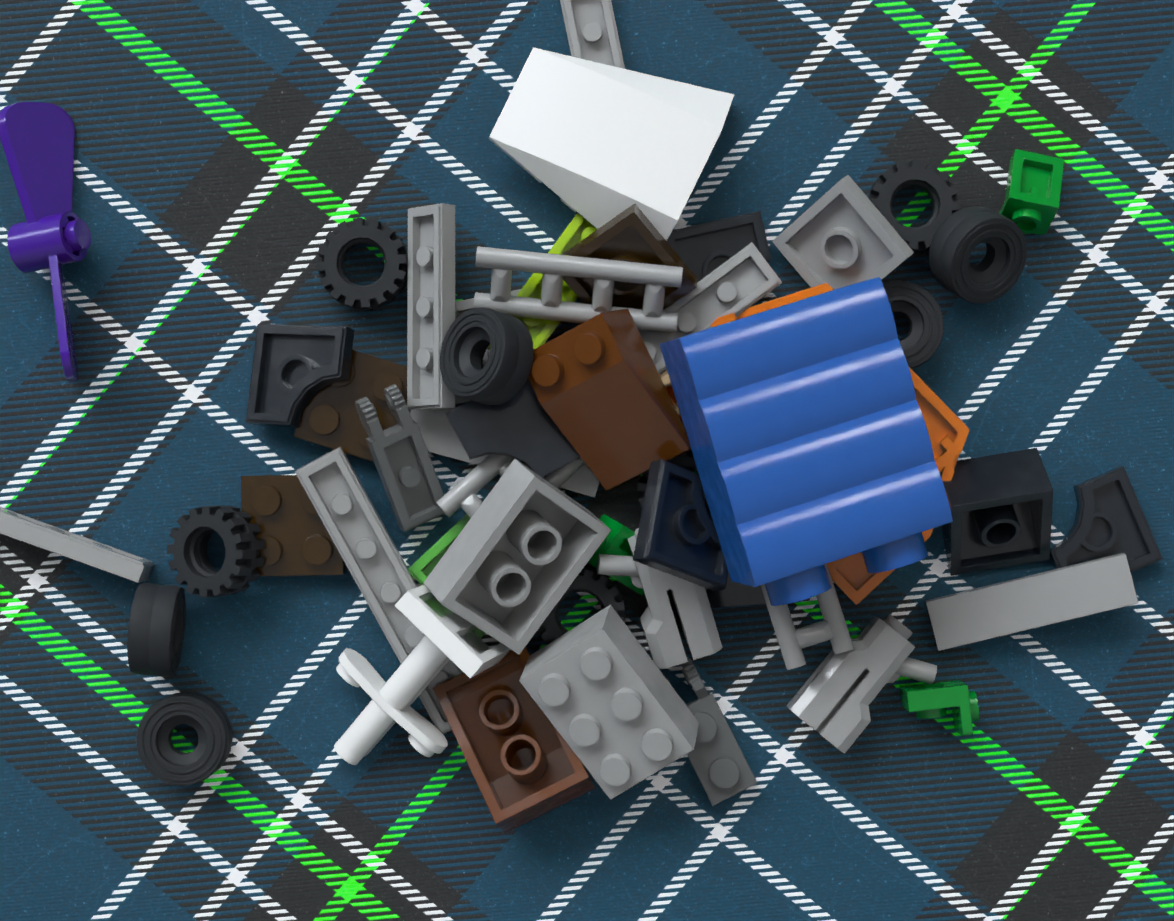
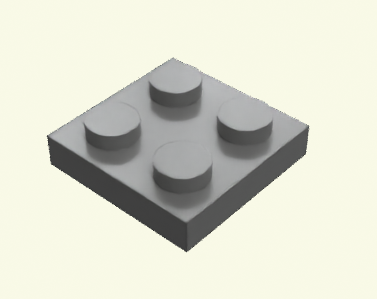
M849 175L842 178L772 241L810 287L827 282L834 290L876 277H880L882 280L914 253Z

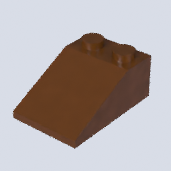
M628 308L600 313L534 349L533 363L528 379L541 406L606 491L650 470V465L653 461L660 459L668 461L691 449L685 428Z
M526 647L520 654L510 649L499 663L472 678L462 673L433 688L496 825L504 833L595 789L583 763L519 681L530 656Z

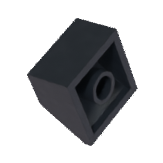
M1032 448L958 460L951 481H943L953 522L941 525L950 575L954 576L1049 560L1053 488L1038 449Z

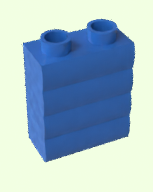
M880 277L844 286L659 344L732 582L752 587L765 584L772 606L798 602L824 593L832 588L825 564L862 552L868 573H879L904 567L928 556L922 535L923 531L953 522L946 490L934 460L928 430L916 400L911 373L898 339L891 306Z

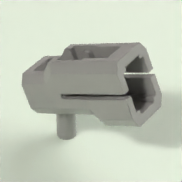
M638 529L635 530V535L628 538V542L633 556L638 535ZM598 554L597 574L630 576L634 586L643 588L648 606L640 620L653 662L659 669H667L688 662L667 595L669 589L671 590L693 660L715 654L723 648L705 587L633 561V556Z
M889 614L883 621L874 616L857 638H851L854 649L839 654H834L832 649L787 704V707L845 754L871 722L869 704L886 683H894L900 676L932 685L936 677L937 665L908 657L915 648L908 641L913 632Z

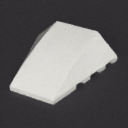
M533 48L489 136V140L538 182H543L561 198L560 200L572 211H577L596 229H599L630 206L636 204L667 241L722 131L734 94Z

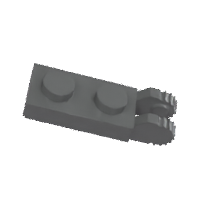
M394 384L384 388L386 404L397 425L382 430L376 408L367 397L355 401V405L362 426L369 436L365 439L398 527L403 532H406L445 514L436 504L444 494L418 423L412 419L401 390Z
M690 658L688 662L681 664L683 668L682 673L688 685L692 686L697 699L687 703L686 706L698 720L699 728L694 750L689 752L687 756L712 806L757 784V781L713 693L707 692Z

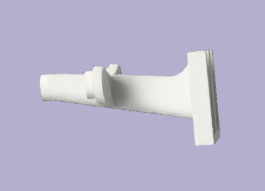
M425 584L408 590L395 604V607L425 636L387 682L383 680L367 659L355 650L346 648L339 656L340 663L336 667L338 674L354 687L361 686L372 700L334 744L335 751L349 764L357 765L397 722L410 734L408 740L420 754L426 757H431L434 753L441 754L448 746L447 739L437 727L411 708L410 705L449 660L454 662L469 678H472L499 663L510 651V648L502 643L489 648L473 632L476 626L443 606Z

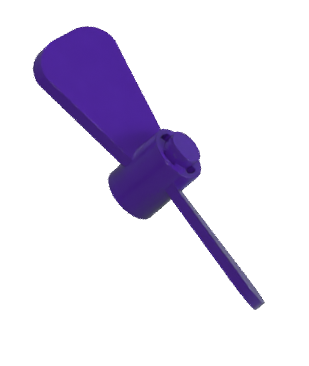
M19 102L8 105L0 111V140L26 218L25 222L16 223L10 227L7 236L8 250L16 267L24 273L50 268L61 361L65 378L71 383L79 380L62 265L82 261L86 257L88 248L91 245V233L87 224L72 212L75 127L68 113L55 104Z

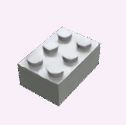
M514 459L429 574L424 584L443 606L517 654H520L611 529L588 509Z
M611 604L529 656L519 681L610 800L694 750L699 728L698 720Z

